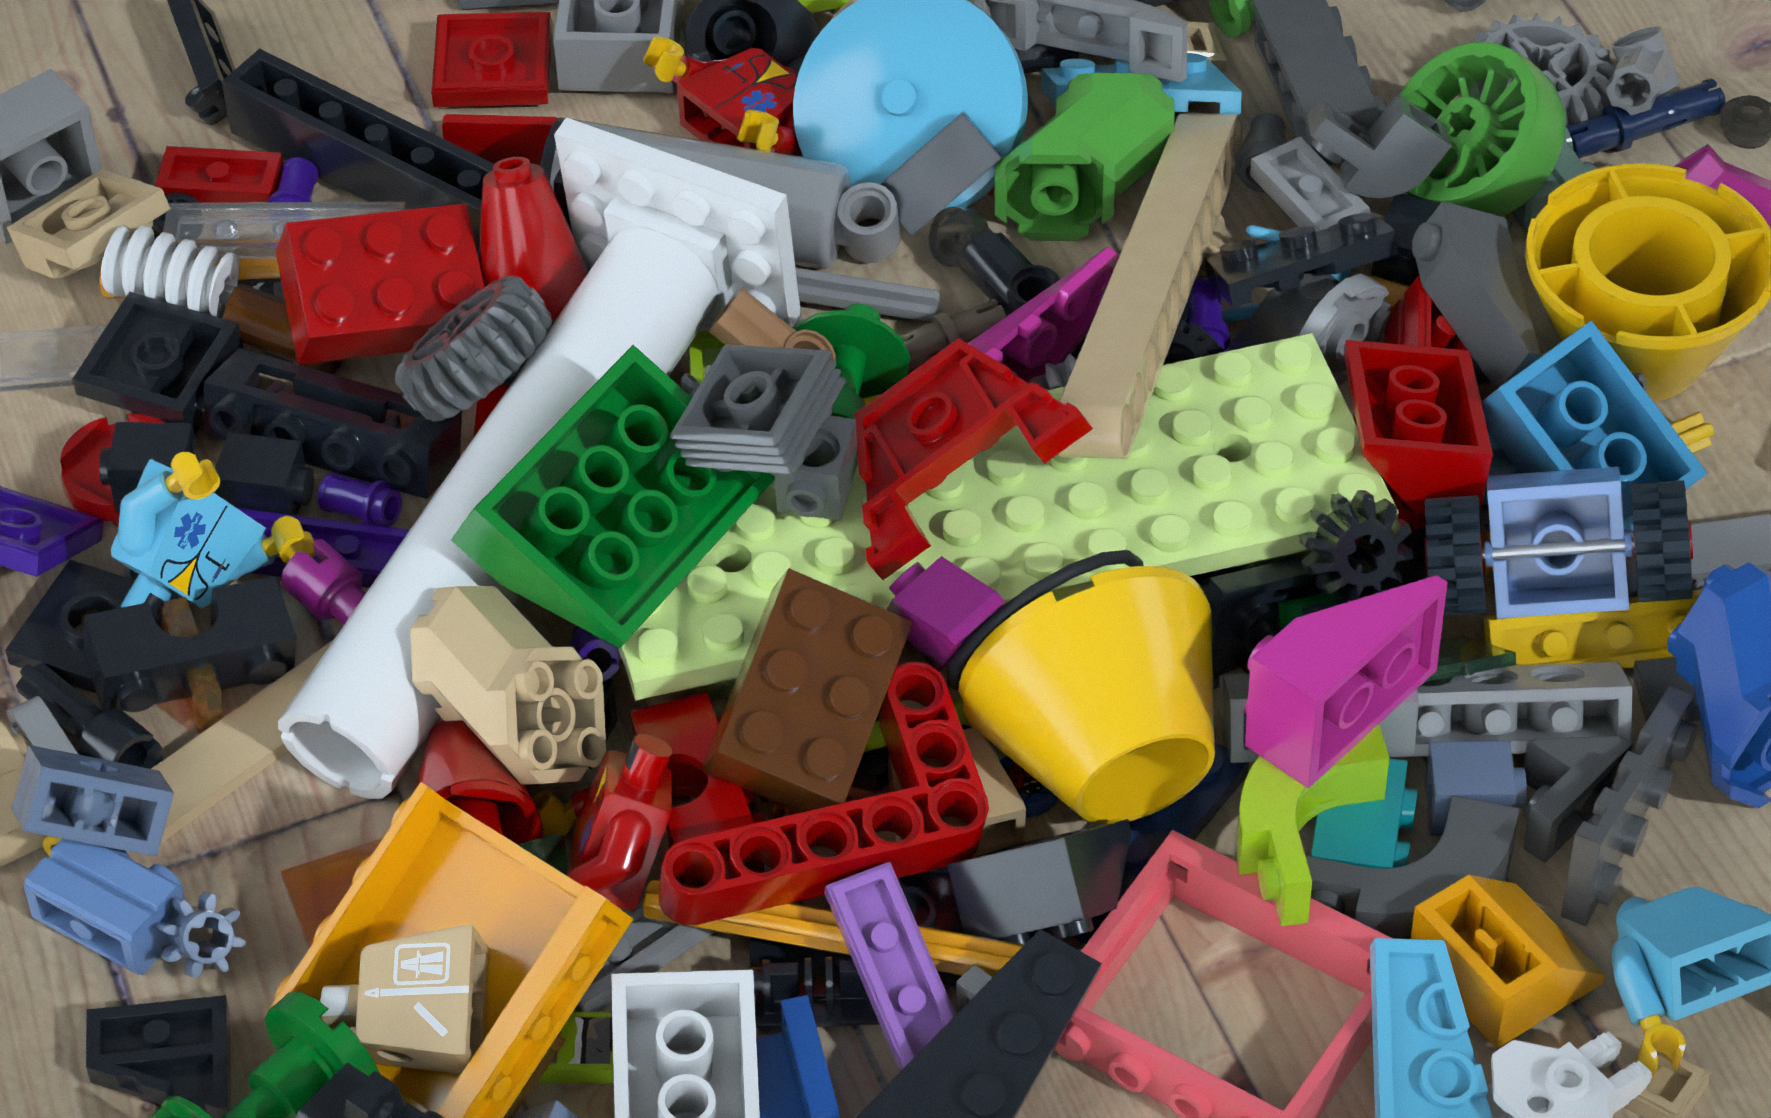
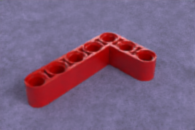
M907 662L896 667L879 713L880 729L902 790L688 838L675 843L665 854L659 882L658 902L664 915L673 922L685 926L699 925L825 895L824 891L827 885L888 862L891 863L896 877L900 878L947 867V864L971 858L978 849L989 812V804L949 690L940 672L932 666L921 662ZM912 700L920 703L925 708H908L901 701ZM934 758L940 760L946 766L934 768L926 765L920 759ZM944 816H954L963 820L967 825L955 827L948 825L941 818ZM879 831H890L896 833L903 840L899 842L885 841L877 836L876 833ZM825 846L831 848L838 855L822 857L816 855L810 848ZM749 861H759L767 864L772 870L765 873H757L749 870L743 864ZM692 876L699 878L706 885L700 888H688L681 885L677 879Z

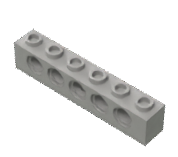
M1619 662L1478 666L1475 670L1472 667L1470 670L1467 667H1439L1435 674H1432L1417 688L1419 709L1414 754L1409 757L1428 756L1430 742L1510 741L1513 754L1526 753L1527 744L1531 740L1539 738L1623 736L1631 741L1632 685ZM1223 674L1224 740L1231 763L1255 762L1259 757L1257 753L1245 746L1247 714L1244 708L1248 699L1250 674Z

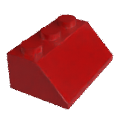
M1345 340L1343 351L1362 455L1415 514H1425V499L1474 495L1479 497L1481 510L1493 452L1470 350Z

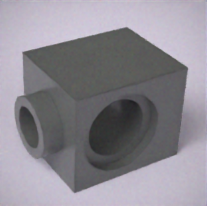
M830 416L821 424L804 454L805 458L802 465L792 474L774 476L777 511L804 517H819L841 521L858 465L856 419Z

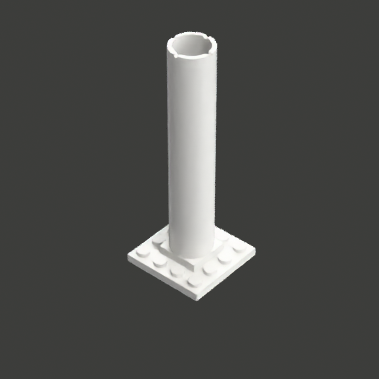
M566 117L554 134L572 234L589 272L550 327L544 342L536 347L534 355L529 357L279 718L278 730L282 731L281 739L305 768L321 780L338 789L349 787L352 795L362 798L382 799L392 792L426 741L432 727L440 720L441 717L434 708H443L433 695H422L412 682L411 626L419 615L429 614L437 601L429 600L437 588L496 586L514 606L522 597L500 585L451 541L452 537L473 508L632 345L637 347L669 376L697 333L710 329V325L742 287L791 327L797 321L802 320L787 194Z

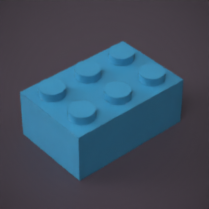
M1592 320L1481 402L1488 432L1520 474L1619 466L1624 530H1633L1631 484L1684 480L1685 489H1688L1708 474Z

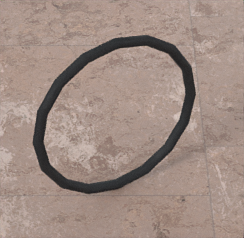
M1129 550L1101 552L1069 564L1031 585L999 608L966 638L949 662L948 686L958 691L962 667L975 649L1007 618L1038 597L1074 577L1100 567L1124 563L1129 567L1143 566V561Z

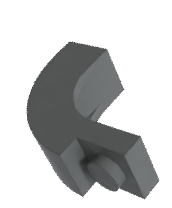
M1452 795L1445 829L1438 844L1423 858L1401 867L1375 869L1305 856L1312 878L1311 898L1393 939H1411L1414 909L1418 904L1467 875L1506 881L1513 852L1519 808Z

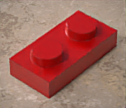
M166 146L155 186L162 188L164 195L176 192L194 196L199 201L200 206L267 210L268 199L273 193L277 192L280 182V173L283 167L282 153Z

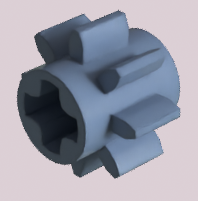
M203 891L200 895L198 906H191L187 901L178 897L172 899L173 906L177 912L169 923H156L155 927L168 935L170 946L161 953L162 959L174 962L186 956L185 974L197 979L202 973L203 963H210L216 969L227 972L229 967L224 957L230 952L232 946L242 947L246 943L245 940L234 935L231 925L240 916V911L229 907L222 909L218 913L214 912L217 904L216 894ZM204 925L212 929L210 942L199 941L197 944L189 940L191 927L202 928Z

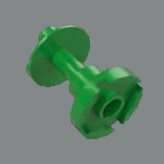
M858 303L848 306L845 311L835 310L816 313L807 319L797 321L792 327L796 331L804 329L816 331L823 335L834 349L836 354V366L834 369L841 370L838 378H844L846 383L832 405L830 416L854 419V414L866 406L863 398L884 393L908 375L911 355L902 337L886 323L880 321L878 311L868 305Z
M289 992L268 1010L264 1018L267 1034L276 1051L249 1074L248 1080L252 1091L221 1118H296L298 1111L347 1062L367 1076L374 1071L380 1072L367 1049L359 1042L356 1034L343 1021L332 1030L320 1019L329 1008L317 999L302 992ZM169 1096L163 1101L162 1106L150 1116V1118H213L199 1106L181 1096Z

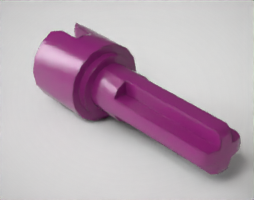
M315 539L312 545L314 554L320 559L319 562H316L306 552H296L282 572L280 579L281 587L319 620L337 618L345 625L366 594L361 589L362 572L326 541Z

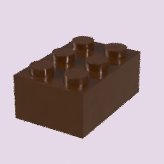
M788 568L770 592L701 770L800 812L845 803L913 621Z

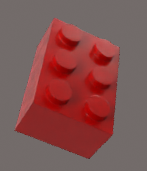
M467 204L289 222L285 224L275 250L298 365L409 352L412 350L414 342L421 339L428 332V328L440 321L445 313H449L458 306L461 300L465 301L478 289H484Z

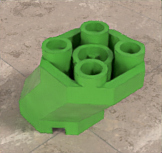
M1083 73L1071 79L1068 83V90L1056 98V115L995 164V216L1007 223V216H1009L1019 224L1018 232L1030 241H1079L1090 233V224L1102 216L1103 224L1114 217V199L1159 162L1170 133L1174 131V99L1162 91L1161 81L1153 75L1140 73Z

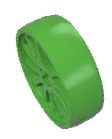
M1473 42L1451 48L1434 57L1418 70L1400 93V95L1435 119L1439 116L1438 121L1446 126L1452 145L1431 173L1419 185L1406 192L1409 196L1439 204L1445 201L1503 217L1526 203L1542 187L1559 159L1566 130V117L1562 100L1546 74L1528 58L1508 47L1490 42ZM1510 78H1514L1513 81L1506 88L1508 80ZM1485 80L1482 94L1480 97L1478 84L1479 82ZM1461 93L1462 97L1453 100L1458 94ZM1456 163L1454 170L1446 176L1447 170Z

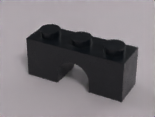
M275 576L212 589L211 629L195 637H176L163 631L156 624L148 602L84 615V655L103 712L112 709L140 712L152 707L154 704L187 697L204 698L219 690L251 683L257 685L269 684L295 667L297 637Z

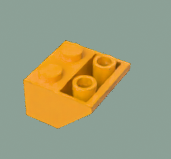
M1467 875L1415 906L1411 939L1445 940L1467 1018L1496 1049L1604 983L1605 974L1516 883Z

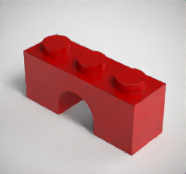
M707 691L630 712L634 738L639 734L655 736L665 741L672 748L673 752L667 764V768L672 771V798L685 796L696 798L687 804L672 808L666 827L669 848L684 839L766 821L762 812L752 815L750 813L747 803L755 801L754 792L701 770L722 718V715L716 717ZM749 861L743 864L751 871L765 873L762 862ZM685 876L680 878L681 883L701 887L706 885L696 877Z

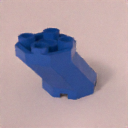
M1750 562L1737 569L1725 564L1709 574L1705 580L1703 591L1683 622L1670 634L1668 638V652L1676 657V673L1695 688L1712 784L1729 798L1760 808L1771 801V798L1764 793L1771 789V571Z

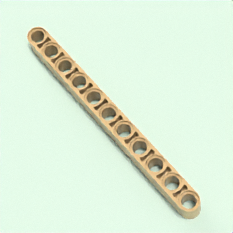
M1180 113L1177 116L1174 131L1170 133L1060 399V402L1065 405L1068 402L1077 407L1093 429L1060 452L1059 457L1127 459L1236 173L1235 158L1242 146V127L1238 114Z

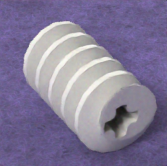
M126 225L118 226L108 242L101 265V281L104 289L110 295L123 297L127 296L130 291L219 318L224 314L226 302L234 287H237L240 274V258L238 254L227 252L219 262V253L216 247L205 246L197 256V245L194 240L183 239L176 247V239L173 234L162 232L154 241V232L149 226H140L135 230L132 237Z

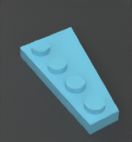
M1374 938L1370 945L1375 1118H1493L1486 1096L1489 1092L1482 1066L1477 1064L1467 1032L1470 1025L1445 940Z

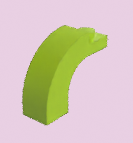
M1380 724L1309 789L1261 756L1253 763L1245 779L1241 793L1237 834L1239 875L1258 873L1262 898L1264 901L1274 900L1281 927L1308 923L1312 878L1299 835L1301 828L1317 814L1327 809L1348 804L1385 800L1390 758Z

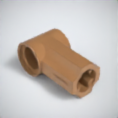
M743 287L722 309L708 330L725 345L831 351L829 360L836 361L834 349L823 335L806 329L796 331Z

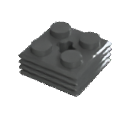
M724 345L670 434L671 439H678L675 447L683 448L680 453L681 457H688L685 462L686 466L716 468L721 472L733 470L767 472L774 476H785L796 471L804 462V454L821 424L830 417L832 405L846 383L844 378H838L841 370L833 369L836 361L829 360L831 351Z

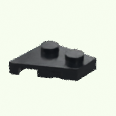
M226 995L87 1009L86 1069L90 1083L160 1105L169 1096H181L199 1106L211 1117L221 1118L231 1109L230 1010Z

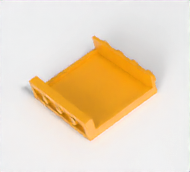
M420 782L411 797L403 801L395 811L391 827L373 854L367 857L357 868L351 887L333 914L326 917L317 928L313 944L295 971L280 983L271 1007L289 992H302L320 1001L321 992L325 985L359 984L360 954L367 945L460 925H473L489 947L485 1039L462 1074L392 1066L376 1062L375 1064L381 1075L398 1086L403 1099L424 1114L430 1110L444 1118H504L633 921V918L586 885L584 887L448 802L431 788ZM349 1027L355 1033L356 1027Z

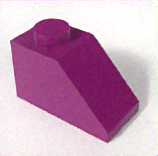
M941 556L927 569L919 562H916L898 577L889 587V590L895 597L891 600L886 610L913 621L907 639L929 664L940 672L949 664L966 638L987 618L1001 608L1005 600L995 590Z

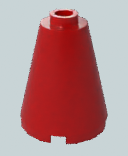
M525 157L502 159L493 165V170L483 178L479 264L484 288L492 281L500 280L503 277H520L529 288L533 287L545 301L543 305L551 313V320H555L589 270L544 169L539 165L531 164L529 159Z
M441 720L435 724L426 739L417 786L420 782L425 784L448 802L537 857L542 849V819L537 806L524 785H521L463 720Z

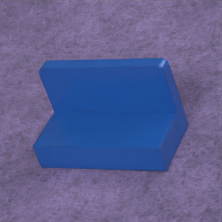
M804 995L780 1000L782 1032L756 1038L760 1118H839V1108L809 997Z

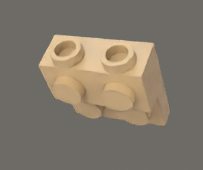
M100 169L13 223L7 229L25 268L53 279L63 278L101 261L108 242L118 226L126 225L132 237L135 230L140 226L152 227L153 220L171 208L162 188Z

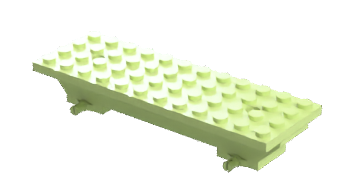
M1313 333L1163 365L1127 459L1059 457L1058 454L1044 464L1033 451L1019 427L1015 426L1001 436L993 447L979 452L950 473L939 486L925 491L908 504L909 509L931 546L885 580H882L875 573L866 560V548L871 546L870 530L863 524L862 505L867 502L866 483L859 476L858 465L841 521L819 517H804L777 511L774 480L621 648H618L621 660L624 662L635 701L685 689L688 696L707 691L710 700L729 698L770 592L788 568L883 609H887L891 600L895 597L889 590V587L898 577L916 562H919L927 569L942 556L995 590L1005 600L1003 604L1005 605L1031 585L1065 566L1101 552L1129 550L1143 561V566L1166 567L1183 572L1188 576L1238 566L1240 570H1246L1306 556L1309 554L1310 549H1307L1300 543L1299 535L1306 532H1317L1319 525L1311 519L1310 510L1318 509L1326 515L1332 512L1330 504L1331 494L1340 493L1351 503L1357 490H1366L1374 496L1375 503L1383 499H1387L1393 504L1394 502L1381 475L1362 455L1357 425ZM1065 387L1051 389L1048 392L1053 398L1060 401ZM1398 510L1395 519H1398ZM1125 563L1106 565L1074 577L1051 591L1056 601L1094 587L1090 575L1129 566Z

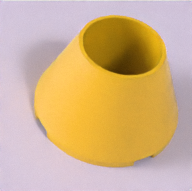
M1646 163L1607 166L1572 178L1548 195L1547 205L1535 219H1531L1525 246L1527 269L1560 343L1592 320L1630 372L1643 373L1646 376V393L1653 402H1658L1675 397L1688 389L1767 305L1771 297V229L1758 210L1739 193L1723 183H1720L1718 190L1702 183L1686 179L1687 169Z
M1134 566L1104 571L1090 575L1094 587L1056 601L1052 591L1037 598L1007 618L983 640L968 660L959 681L958 691L963 700V712L970 725L1078 815L1092 823L1107 824L1125 819L1133 821L1168 807L1194 789L1209 772L1214 761L1212 624L1210 605L1200 585L1192 577L1175 569L1158 566Z

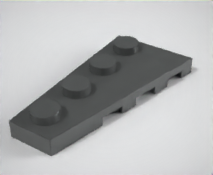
M1671 686L1668 687L1640 731L1634 753L1627 751L1620 762L1612 789L1605 787L1596 800L1592 812L1595 815L1591 824L1583 821L1575 833L1561 917L1587 926L1598 903L1606 906L1611 904L1623 875V868L1618 866L1624 854L1635 857L1638 853L1649 824V820L1644 818L1649 806L1658 810L1662 807L1674 776V772L1669 771L1672 762L1675 759L1684 763L1693 747L1698 731V725L1689 722L1694 695Z

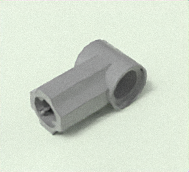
M1648 27L1619 38L1612 44V49L1618 63L1606 86V92L1612 106L1621 107L1630 115L1648 111L1651 109L1657 96L1672 90L1680 83L1661 27Z

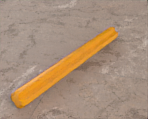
M660 879L650 880L644 894V916L651 920L679 924L664 915L659 906L658 889ZM680 883L681 885H683V886H685V887H688V888H700V887H701V886H695V885ZM789 903L704 924L686 925L850 955L832 910ZM918 926L938 972L963 976L975 964L994 977L1024 946L1023 944Z

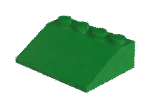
M632 345L473 508L451 541L500 585L606 642L621 648L772 484L775 477L767 472L742 470L721 472L716 468L686 466L685 462L688 457H681L680 453L683 448L675 447L678 439H671L670 434L692 397L637 347Z

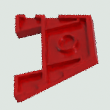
M958 338L854 414V419H856L859 476L866 483L867 502L862 505L863 524L870 530L871 546L866 548V560L869 566L882 580H885L928 549L931 545L909 509L908 504L925 491L939 486L950 473L979 452L993 447L1001 436L1015 426L1019 427L1033 451L1044 464L1093 429L1092 426L1074 405L1068 402L1066 405L1053 398L1045 388L1034 382L1027 383L1015 376L1004 364Z

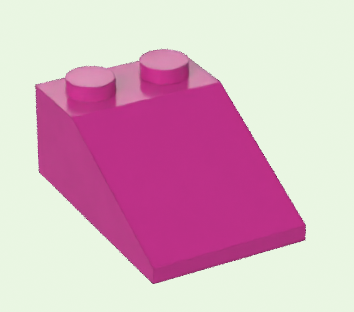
M1437 575L1297 617L1275 637L1268 635L1256 645L1248 660L1250 678L1248 699L1244 708L1247 714L1245 746L1309 789L1437 671L1448 582Z

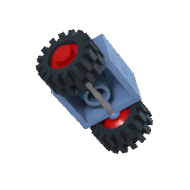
M1619 466L1488 476L1487 494L1491 539L1485 540V547H1483L1478 495L1425 499V558L1427 577L1437 575L1448 582L1443 616L1487 612L1484 560H1486V567L1493 566L1497 619L1629 610L1626 557H1632V550H1635L1639 602L1693 599L1691 567L1693 544L1691 521L1688 520L1684 480L1631 484L1634 537H1631L1630 529L1624 530Z

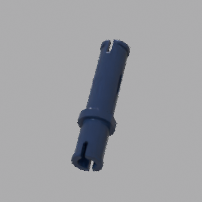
M1710 78L1702 81V83L1657 96L1651 109L1648 111L1630 115L1621 107L1609 106L1603 108L1602 115L1573 125H1566V128L1572 139L1573 151L1579 159L1607 149L1620 152L1631 148L1632 142L1671 130L1711 115L1722 114L1726 105L1725 95L1721 87L1708 91L1717 86V82Z

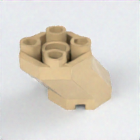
M496 586L437 588L429 600L437 601L429 614L419 615L410 628L412 682L422 695H433L443 708L434 709L444 721L463 720L521 785L577 782L588 767L598 766L606 753L603 677L596 663L590 659L582 660L573 647H552Z

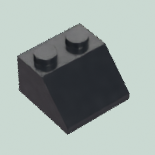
M1120 820L1019 843L947 864L964 934L1025 945L1034 936V930L1051 927L1053 936L1057 939L1094 930L1092 917L1117 909L1131 837L1129 820Z

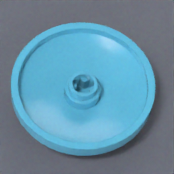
M967 0L856 1L835 16L812 43L799 70L793 99L795 132L803 157L844 164L850 174L851 186L866 182L881 184L963 111L1004 157L1021 143L1028 110L1026 79L1016 50L1002 29L981 9ZM995 164L929 222L956 214L974 204L988 193L995 185Z

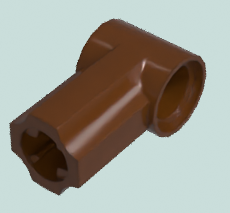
M241 284L238 288L234 287L226 302L222 318L239 324L243 343L289 359L291 363L298 364L285 299ZM342 360L301 365L334 374L340 368Z

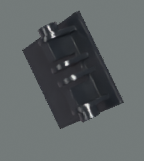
M750 937L749 970H753L756 1029L782 1028L780 1000L804 995L809 997L816 1027L880 1025L853 960L839 961L840 973H835L836 953Z

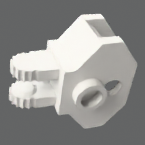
M1609 1031L1607 1033L1603 1032L1602 1035H1598L1596 1039L1590 1040L1579 1049H1576L1570 1042L1557 1049L1512 1040L1492 1054V1083L1488 1085L1489 1092L1486 1096L1493 1118H1613L1614 1113L1629 1104L1632 1099L1641 1095V1092L1647 1088L1646 1086L1653 1077L1651 1075L1652 1072L1642 1062L1638 1061L1637 1063L1633 1062V1064L1628 1065L1625 1069L1620 1070L1607 1079L1600 1071L1605 1070L1607 1066L1611 1065L1622 1048V1043Z

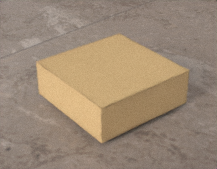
M1656 1051L1658 1067L1655 1076L1650 1079L1651 1082L1641 1092V1095L1632 1099L1624 1108L1643 1118H1686L1707 1088L1711 1071L1684 1057L1681 1059L1678 1070L1674 1071L1668 1056Z

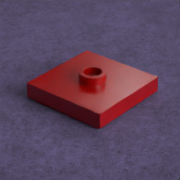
M551 12L437 15L431 89L433 107L548 104L552 40Z

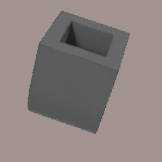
M1397 93L1369 130L1322 98L1319 99L1306 116L1310 134L1313 138L1311 143L1314 148L1334 163L1339 164L1342 159H1345L1340 166L1344 188L1364 197L1388 198L1413 189L1431 173L1452 146L1446 126L1399 93Z

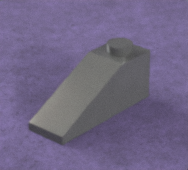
M1442 201L1427 222L1422 223L1416 230L1412 240V253L1416 258L1423 288L1467 350H1470V354L1497 390L1534 363L1541 355L1506 218Z

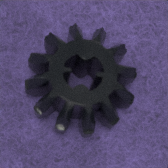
M1357 490L1351 503L1340 493L1331 494L1330 504L1332 512L1328 515L1318 509L1310 510L1311 519L1319 527L1317 532H1306L1299 535L1300 543L1307 549L1312 550L1301 562L1306 572L1310 575H1318L1316 587L1323 593L1330 595L1338 591L1339 597L1343 601L1350 602L1357 600L1362 590L1367 596L1382 592L1381 581L1384 579L1393 584L1403 583L1402 575L1394 567L1396 562H1406L1414 559L1413 551L1406 545L1401 544L1412 531L1410 525L1403 519H1395L1397 507L1387 499L1379 500L1375 503L1374 496L1368 491ZM1362 536L1364 539L1360 540L1357 543L1358 554H1356L1353 557H1350L1349 555L1356 551V544L1354 540Z

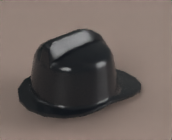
M701 0L690 14L685 29V46L689 57L702 62L728 59L750 48H758L785 67L797 58L806 56L812 43L819 35L820 28L812 12L798 0Z

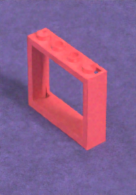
M1172 830L1118 901L1117 909L1109 913L1081 950L1084 954L1101 962V969L1055 1050L1072 1061L1081 1060L1110 1075L1118 1085L1128 1091L1135 1093L1143 1092L1168 1105L1181 1118H1319L1373 1040L1370 945L1374 938H1393L1312 898L1310 900L1308 923L1281 927L1274 900L1264 901L1262 898L1258 873L1239 875L1237 861ZM1173 898L1365 993L1284 1111L1090 1011Z

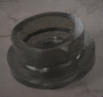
M1753 95L1740 96L1727 101L1723 105L1720 114V125L1724 130L1725 138L1734 146L1744 149H1756L1764 146L1771 138V103Z

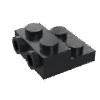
M129 291L72 378L76 395L129 410L132 414H144L154 417L165 423H191L195 436L199 428L204 429V381L239 348L244 349L239 324Z

